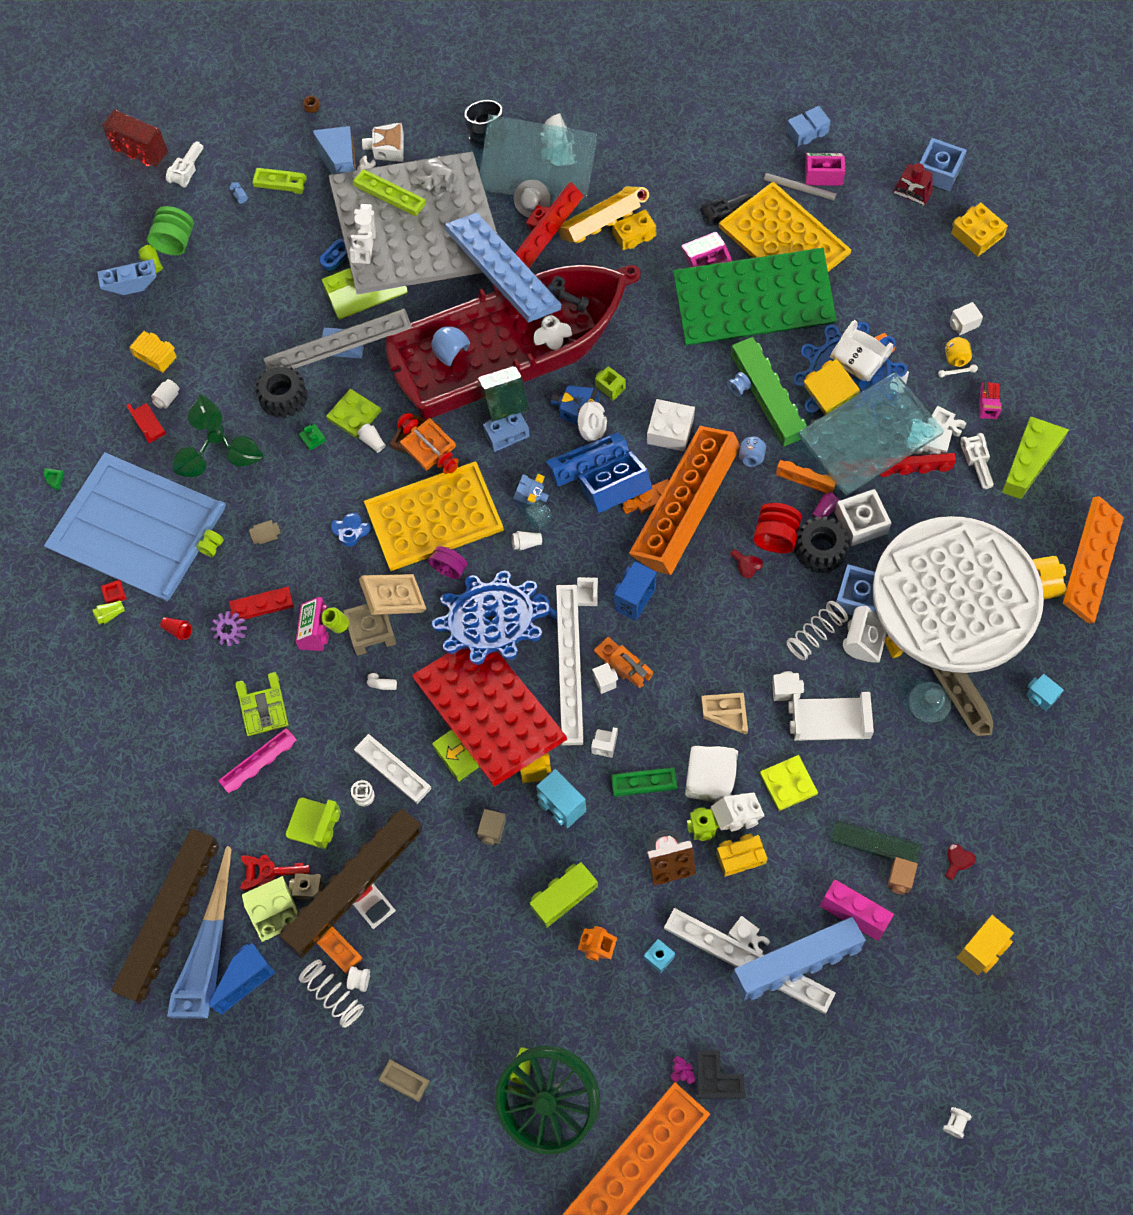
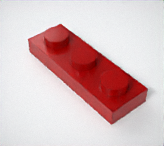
M289 586L229 601L231 614H239L237 620L241 618L245 620L294 607Z

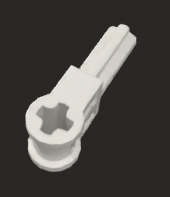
M195 142L183 159L177 157L174 164L167 170L166 181L178 183L181 187L185 188L196 170L194 162L203 150V145Z
M978 433L974 437H962L961 447L963 453L965 454L968 466H975L981 487L983 489L993 487V481L986 464L990 455L984 435Z

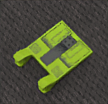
M276 672L268 674L271 688L247 694L246 684L243 681L236 682L247 736L289 726L279 678Z

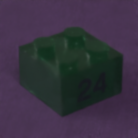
M516 366L478 378L485 409L492 422L529 410L523 379Z

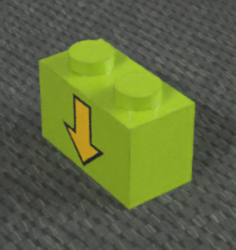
M452 730L432 743L434 750L458 782L479 768Z

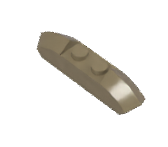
M931 667L970 730L977 736L991 735L993 729L992 716L967 673L949 672Z

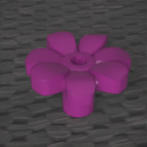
M679 1056L674 1058L675 1065L673 1069L675 1072L671 1074L672 1080L677 1082L681 1079L682 1081L686 1080L689 1084L693 1083L695 1075L692 1072L693 1067L691 1064H686V1061Z

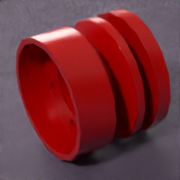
M764 504L760 509L753 542L759 548L780 554L792 552L795 549L797 532L799 531L802 518L801 513L794 507L786 504Z

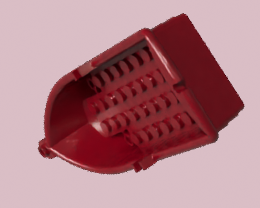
M573 265L538 273L535 276L546 288L555 276H559L566 281L564 291L578 298L585 296L590 300L585 311L582 313L576 310V305L561 298L559 300L561 310L531 322L526 321L494 284V292L485 295L483 289H480L478 298L410 323L412 326L410 329L385 337L386 355L391 371L400 370L394 374L398 385L415 404L421 418L427 420L578 361L591 350L602 336L615 313L625 286L633 284L640 279V269L635 265H627L619 268L617 271L600 266ZM550 315L558 318L560 323L568 324L572 331V336L563 338L561 348L556 350L550 349L546 343L541 345H535L534 343L535 331L541 327L543 319ZM443 327H455L461 330L470 341L468 349L464 350L462 348L454 357L451 366L441 362L432 351L431 344L434 334ZM508 371L504 378H506L508 375H510V377L507 379H502L501 377L505 374L503 372ZM499 375L497 382H493V380L490 379V376L495 377Z

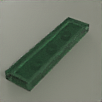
M838 820L835 822L830 841L831 843L894 861L897 857L918 863L922 846Z

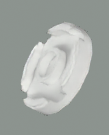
M587 402L580 409L578 416L579 431L581 436L587 441H597L605 433L607 419L603 415L605 410L600 403Z

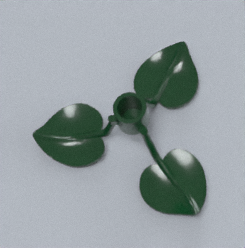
M200 394L189 410L188 420L198 430H205L207 428V439L199 453L190 446L179 450L173 460V471L177 475L185 477H198L202 475L206 470L207 463L201 455L210 442L219 443L223 441L226 448L229 449L227 453L228 461L239 467L258 462L263 458L264 454L260 451L258 445L246 436L234 438L230 446L226 440L227 437L223 435L224 427L221 425L223 418L221 411L211 400Z

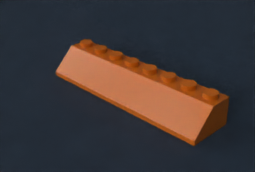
M699 426L629 552L630 556L656 572L668 575L673 573L741 447L734 432Z

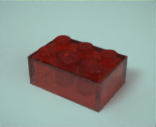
M114 109L102 124L110 146L115 152L125 153L131 159L136 158L145 165H152L154 167H157L168 153L160 129Z

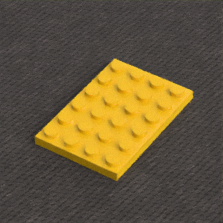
M774 182L770 183L719 222V228L752 258L824 247L829 272L851 254V249Z
M476 461L458 467L453 473H441L364 501L390 571L429 558L437 546L447 547L452 550L504 531Z

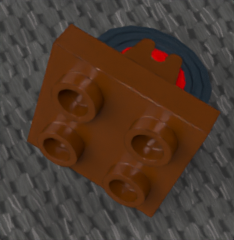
M671 830L659 831L649 839L647 851L654 886L696 875L691 841L685 842L681 834Z

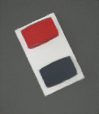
M374 884L353 904L373 929L396 911Z

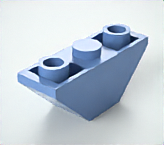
M153 259L98 271L100 288L121 295L144 291L157 277Z

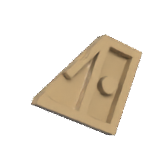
M744 693L701 696L703 719L740 733L748 734Z

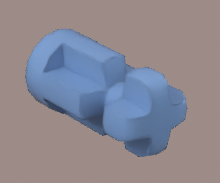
M238 182L231 183L230 190L233 192L238 203L247 201L248 196L242 188H239L240 184Z

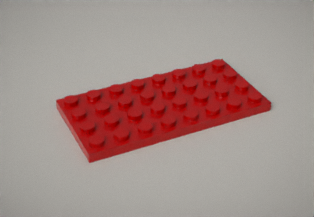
M461 649L454 654L447 653L413 674L412 677L494 787L567 741L565 733L498 652L488 654L480 665H475L471 662V650Z

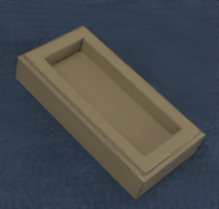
M389 1060L379 1078L380 1082L417 1102L421 1100L430 1083L429 1080L392 1060Z

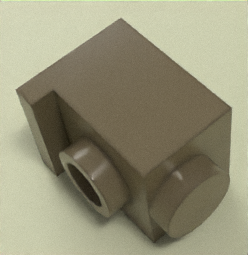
M295 873V879H291L289 883V892H292V896L295 899L312 900L318 891H322L324 879L321 874ZM303 882L308 883L306 888H301Z

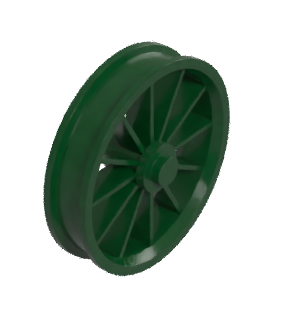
M537 1046L522 1052L503 1071L496 1087L495 1105L500 1123L517 1144L535 1153L552 1155L574 1148L585 1138L598 1117L600 1092L592 1071L577 1055L556 1046ZM537 1058L552 1059L548 1085H546ZM528 1060L531 1061L538 1084L519 1067L520 1064ZM558 1061L569 1067L572 1071L560 1084L556 1083L553 1086ZM575 1072L584 1087L560 1093L562 1085ZM512 1073L519 1077L532 1091L508 1085ZM507 1092L532 1099L533 1101L509 1107ZM587 1093L589 1107L561 1099ZM534 1107L536 1111L521 1127L515 1120L512 1112ZM564 1109L588 1115L583 1128ZM537 1113L542 1115L538 1138L523 1129ZM547 1115L550 1117L557 1141L543 1140ZM557 1115L576 1133L574 1136L568 1139L564 1138Z

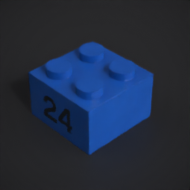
M636 561L631 567L628 566L623 575L624 580L621 584L618 583L613 591L615 595L613 600L615 611L637 621L656 589L657 572Z

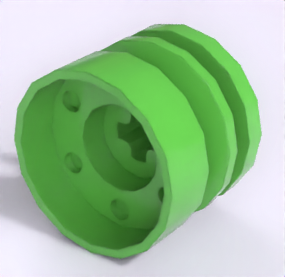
M164 206L158 208L147 237L148 243L161 253L176 256L185 253L194 225L193 219L189 214L175 207Z

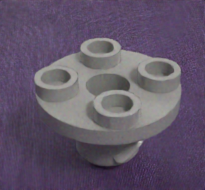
M538 180L522 182L514 193V203L517 210L522 215L530 217V214L537 205L549 207L551 203L549 188Z

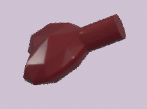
M736 549L730 553V556L739 562L738 569L744 578H752L755 571L763 567V561L759 557L752 555L743 556Z
M958 844L951 845L947 853L950 867L945 877L953 880L958 870H965L971 867L976 860L974 853L964 851Z

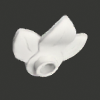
M547 316L543 319L541 327L535 331L534 343L535 345L546 343L552 350L561 348L563 338L572 336L571 328L568 324L560 323L559 319L555 316Z

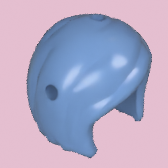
M443 327L434 334L431 346L435 356L445 365L451 366L457 353L462 348L464 350L468 349L470 341L461 330L455 327Z

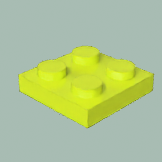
M799 755L760 771V776L778 811L818 794Z

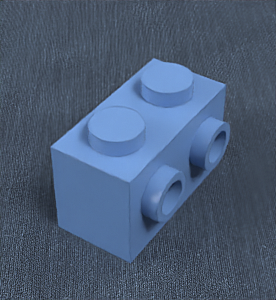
M519 409L509 411L504 416L490 419L483 424L484 434L494 452L530 437L529 427Z

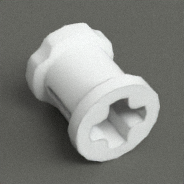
M952 1107L950 1110L952 1113L948 1124L943 1127V1130L957 1138L963 1139V1130L967 1121L971 1120V1115L961 1109Z

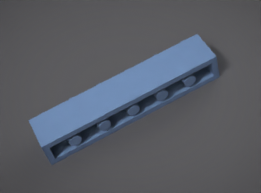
M851 917L735 968L731 978L743 1001L748 998L755 1000L761 997L766 990L771 989V991H775L781 988L784 982L789 980L795 982L801 979L804 973L809 971L815 973L823 968L822 965L829 962L832 965L842 960V957L847 954L853 956L859 953L866 940L854 918Z

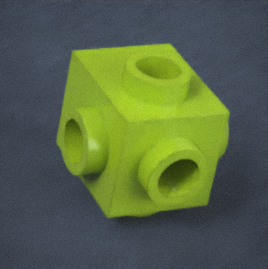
M697 808L690 813V819L687 820L688 832L693 834L694 840H709L715 837L716 828H719L712 809Z

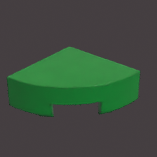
M44 468L43 473L48 485L55 490H60L65 474L64 471Z

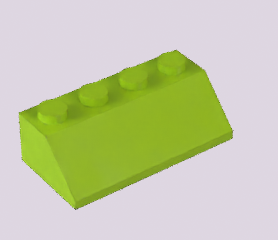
M351 268L322 279L325 293L338 320L408 293L406 286L357 294Z

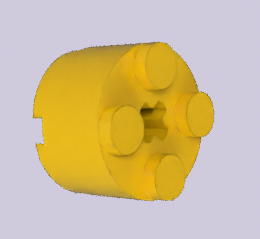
M1057 556L1032 559L1041 579L1043 600L1065 595L1067 588L1063 576H1066V569L1064 564H1059Z

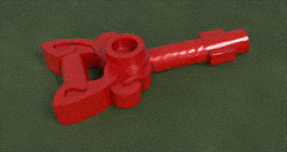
M262 855L260 859L251 856H241V860L246 866V880L242 882L240 889L243 891L254 889L275 880V876L279 875L295 876V873L310 874V866L304 865V863H295V866L275 867V864L270 861L267 855ZM255 866H259L260 869L258 879H255Z

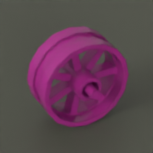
M437 546L428 560L431 567L439 572L440 575H445L452 579H459L467 567L466 560L460 554L443 546Z

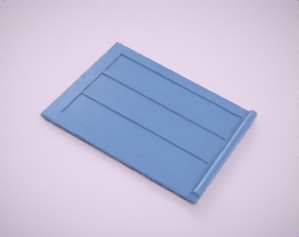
M104 452L44 547L168 602L198 554L199 550L196 548L198 542L203 540V534L207 529H213L226 504Z

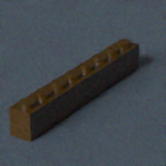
M401 809L398 813L394 812L389 817L388 823L374 833L373 839L368 844L364 843L360 847L357 856L354 859H349L344 864L343 870L338 875L335 874L330 878L327 883L328 886L323 891H318L307 907L304 906L296 915L297 918L282 928L281 942L302 959L422 832L421 824L404 809Z
M192 828L190 829L111 990L116 995L141 1004L142 1000L147 999L150 993L149 986L152 980L156 979L159 975V965L162 959H165L169 954V944L172 938H175L180 931L179 924L181 919L187 916L190 910L189 903L192 897L198 894L200 888L198 884L201 878L205 877L208 873L209 861L218 852V841L213 836Z

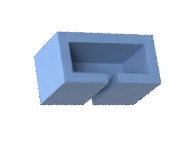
M820 106L805 112L808 120L802 114L788 120L786 132L797 147L802 144H808L817 137H823L829 132L830 120Z

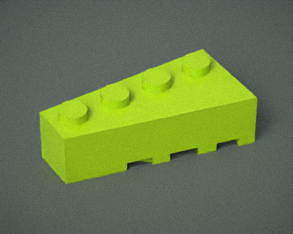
M1030 417L1002 493L1022 499L1045 465L1063 443L1069 429Z

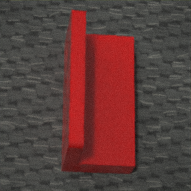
M147 403L133 410L130 404L126 405L148 443L166 435Z

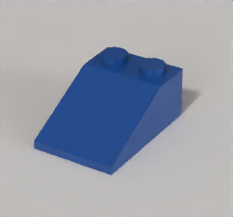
M253 943L244 945L237 951V955L233 957L209 1002L211 1008L220 1015L276 973Z

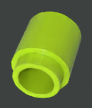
M328 608L322 613L323 624L334 633H342L348 628V617L337 608Z

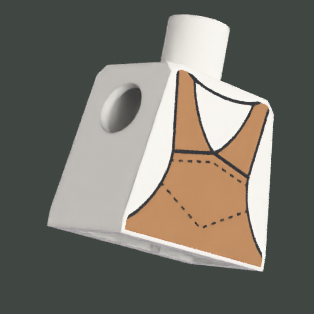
M402 123L374 127L372 138L362 139L363 150H373L374 159L403 162L404 134Z

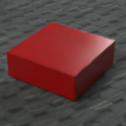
M121 580L101 586L106 604L126 600Z

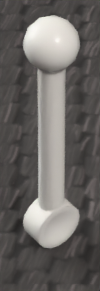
M971 365L970 368L951 371L940 370L938 376L943 378L945 375L969 371L975 373L978 367Z

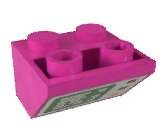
M805 153L806 185H843L845 156L842 153Z
M717 232L681 245L690 268L732 261L726 244Z
M317 597L301 604L296 644L300 650L323 651L324 644H328L329 635L326 632L327 627L322 622V613L328 609V606L325 605L322 597Z

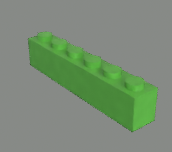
M751 337L732 345L731 356L740 372L749 378L752 385L750 388L784 447L805 438L807 424L804 419L799 417L796 405L792 404L789 400L788 391L782 388L778 374L772 371L769 359L765 358L762 354L761 345L756 343L754 338Z

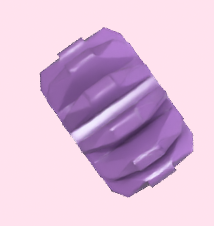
M226 611L225 616L220 613L218 614L219 620L214 619L212 621L217 625V627L211 628V631H217L213 638H220L219 644L223 645L226 642L227 646H232L233 641L236 644L240 643L238 637L245 638V634L241 630H247V626H241L245 620L244 618L237 620L239 617L238 613L232 615L230 611ZM226 625H232L233 629H230L232 633L225 631V628H228Z

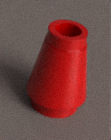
M164 617L161 621L160 627L179 640L188 639L192 633V625L186 620Z

